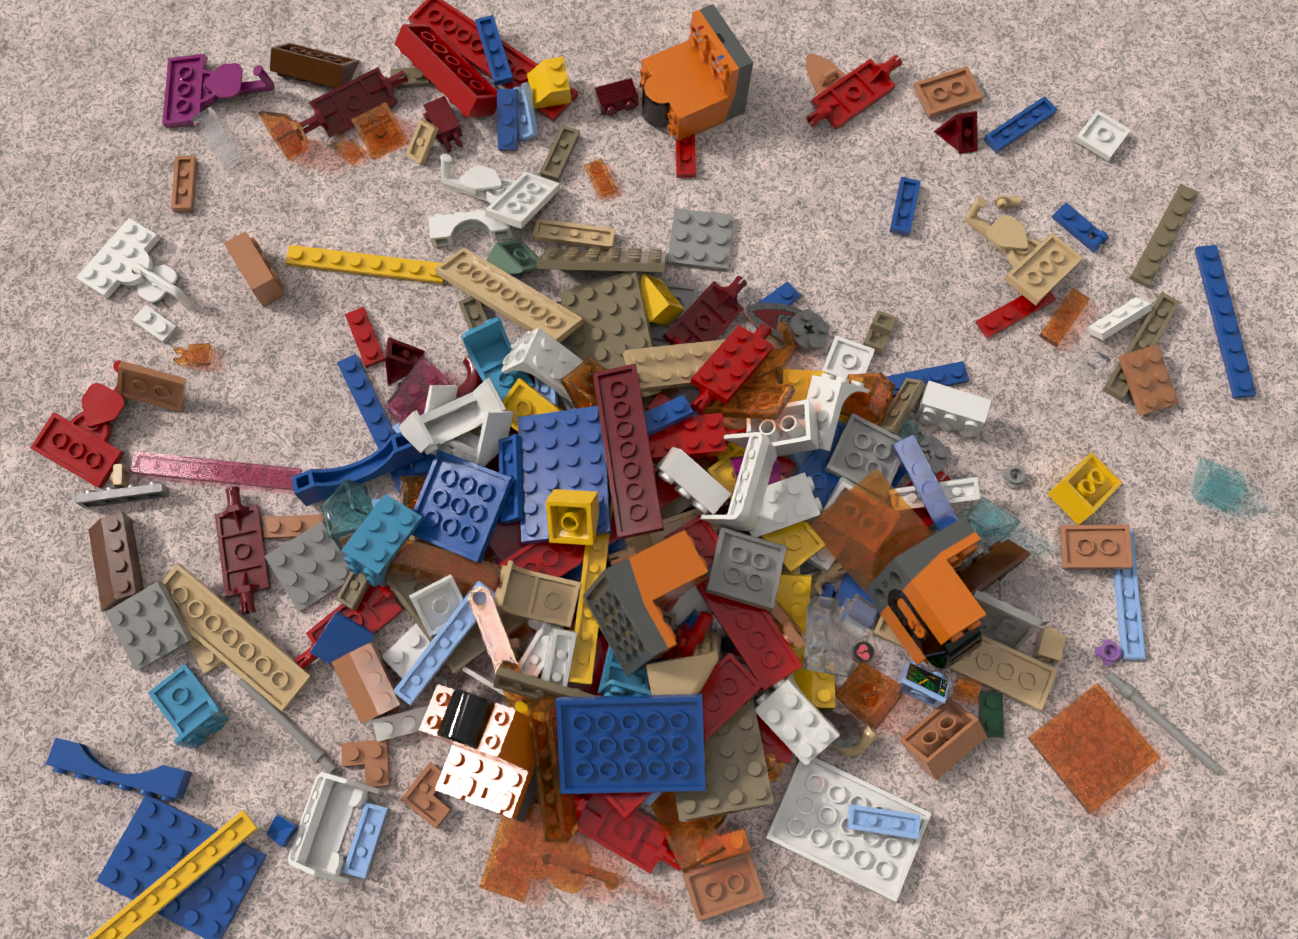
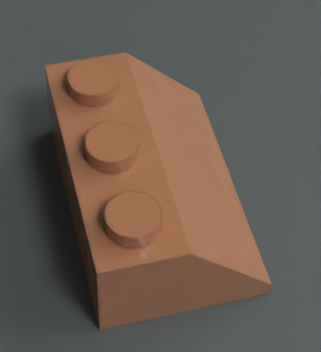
M370 642L332 662L361 724L403 703L402 699L393 692L396 687L374 642Z
M949 698L899 741L919 766L934 780H938L984 741L987 735L978 718Z

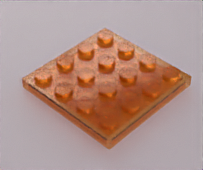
M877 468L809 523L811 528L826 544V548L865 593L868 592L867 588L895 557L934 535Z
M1098 683L1090 687L1027 737L1088 814L1093 813L1160 758Z

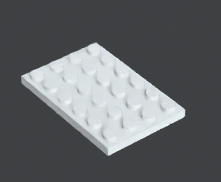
M814 758L806 766L799 759L765 838L879 895L897 902L932 813L820 759ZM849 804L921 815L919 839L847 829Z

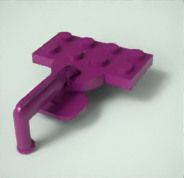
M204 53L168 58L162 124L165 128L202 124L204 107L213 104L219 98L226 99L241 94L272 91L275 88V84L261 65H257L253 70V74L261 80L242 82L243 69L238 63L222 64L213 72L207 70L208 58Z

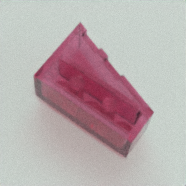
M421 356L385 405L399 425L413 411L417 410L419 415L424 414L430 385H451L446 376L424 356Z

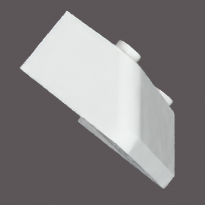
M488 378L472 393L427 413L419 415L417 410L413 411L399 426L402 435L420 453L425 452L428 455L438 450L437 446L477 427H482L486 411H504L506 408L490 378Z
M430 385L424 413L454 401L458 386ZM486 411L480 437L467 432L437 446L438 450L485 467L499 454V440L509 436L514 412Z
M760 432L728 434L724 436L725 440L746 449L728 514L701 515L700 519L733 531H750L757 526L772 467L777 457L776 448L768 436Z
M528 619V626L536 630V633L514 669L508 665L501 664L494 667L490 675L470 664L467 667L464 666L462 671L512 701L523 700L524 696L493 687L498 667L510 668L516 672L533 675L538 678L544 666L550 629L553 624Z
M321 772L315 779L288 856L289 865L313 876L348 884L349 879L339 875L345 865L342 854L338 853L353 808H359L362 804H365L368 799V791L378 794L380 789Z

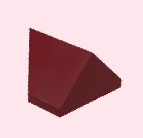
M977 111L956 114L933 131L956 149L958 154L978 151Z
M391 337L387 338L385 363L388 386L406 377L412 368L422 370L424 350Z

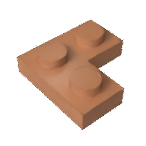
M775 599L773 610L767 612L774 622L778 620L783 625L781 629L784 632L783 637L791 646L795 644L800 649L806 644L803 630Z
M388 739L378 742L377 740L341 743L342 767L365 765L366 785L371 787L390 786Z
M430 762L400 800L437 829L451 812V809L434 796L438 792L435 788L442 771Z

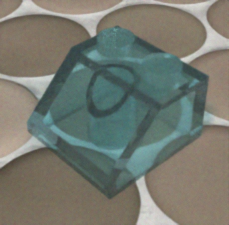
M1200 457L1191 486L1192 495L1200 502L1208 501L1222 510L1236 511L1248 491L1243 473Z
M345 479L321 506L329 538L355 533L373 510L366 486Z
M982 497L966 517V520L981 540L1007 536L1021 522L985 497Z

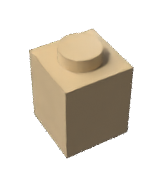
M1051 627L1041 630L1038 633L1033 658L1052 664L1061 661L1067 635L1061 634L1058 629Z

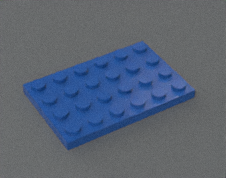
M598 406L518 417V435L521 436L524 514V520H521V542L523 544L549 541L545 501L553 489L598 492L599 518L596 536L612 534L609 476Z
M702 694L557 697L556 713L561 794L706 791Z
M145 795L96 881L134 900L218 831V829L154 796ZM242 842L157 914L204 939H222L267 855Z

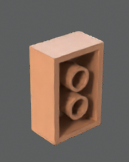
M245 231L224 243L250 289L263 307L285 296L281 290L285 288L254 237L250 238Z

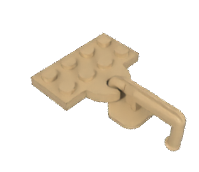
M977 197L965 217L966 223L1007 255L1013 269L1003 280L1034 305H1037L1082 261L1083 257L1053 233L1041 243L1035 239L1027 238L1024 225L1012 216H1001L990 226L977 216L980 209L986 206V200L983 197Z

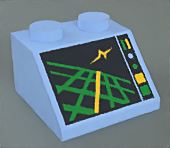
M908 661L904 664L894 689L935 709L944 704L950 681L946 680L945 676L937 671H927L924 669V665L919 664L917 666L914 661Z

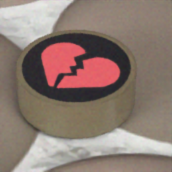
M867 641L857 642L851 651L852 658L859 664H867L874 658V647Z

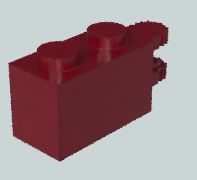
M445 96L424 104V119L439 129L435 140L439 139L441 145H444L448 153L452 151L449 143L452 140L455 141L459 148L463 147L460 139L463 136L461 127Z

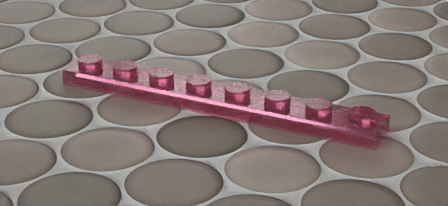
M136 451L134 452L130 468L132 474L292 491L294 489L291 477L303 473L301 468Z

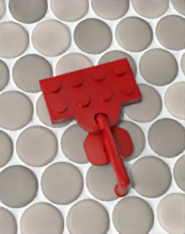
M116 360L113 364L116 372H118L121 360ZM94 383L87 389L81 399L83 412L77 414L71 421L53 412L30 448L97 488L102 489L113 472V465L118 464L125 453L108 443L111 436L109 422L118 418L125 406V399L121 394L117 393V385L112 390L101 383Z

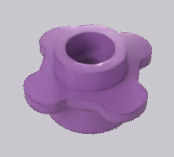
M1110 639L1104 640V644L1101 647H1096L1094 651L1096 656L1102 658L1106 666L1113 665L1115 659L1122 657V651Z

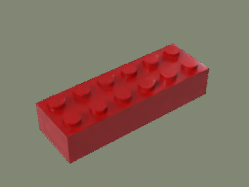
M402 24L394 45L424 74L425 78L436 86L437 90L449 99L450 103L461 111L463 116L471 118L494 115L497 109V90L430 24Z

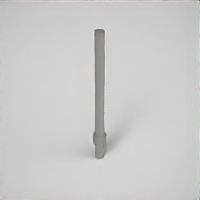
M1112 671L1105 677L1119 689L1118 692L1125 699L1129 698L1212 772L1216 774L1221 770L1220 765L1134 691L1135 688L1128 682L1124 683Z
M243 678L238 681L311 754L310 758L316 764L320 763L330 774L336 771L337 767L326 757L327 753L321 747L317 748L276 706Z

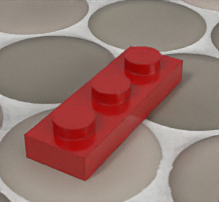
M361 307L346 313L345 317L366 368L384 362L385 357L365 308Z

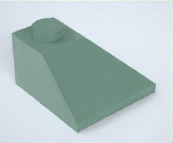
M521 239L496 243L486 261L508 274L541 270L537 269L539 257Z

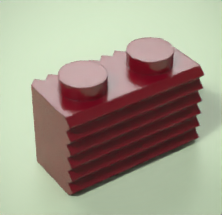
M632 78L594 87L601 115H613L617 111L632 110L638 106V94Z

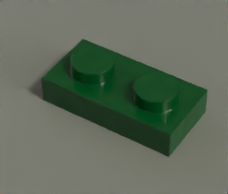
M978 691L979 721L987 737L1004 738L1002 693L999 691Z

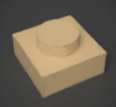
M123 464L113 465V472L110 476L113 486L120 489L127 488V485H129L130 470Z

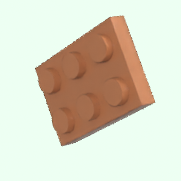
M968 66L916 82L913 86L928 119L981 102L983 99V95Z
M1158 344L1118 357L1139 416L1179 404Z
M121 361L118 366L117 393L129 399L181 412L184 406L187 379Z
M1130 524L1060 526L1062 570L1133 568Z
M750 851L683 874L698 922L765 899Z

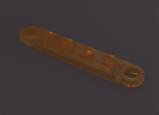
M483 586L473 588L468 595V602L495 672L497 673L498 667H503L522 673L496 605H494L495 602L491 592ZM478 591H482L487 597L486 602L482 605L476 604L473 599L474 594ZM503 690L509 708L516 709V702L518 700H525L529 707L523 714L529 716L532 713L533 701L531 698Z

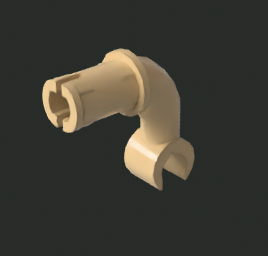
M843 559L835 563L828 573L821 570L815 575L811 581L810 599H813L816 594L821 595L823 593L821 587L824 584L832 583L833 579L849 572L847 564L843 565L845 564Z
M868 726L863 731L857 745L854 743L850 748H842L829 744L828 747H834L838 752L846 756H859L862 753H867L866 749L879 734L872 727Z

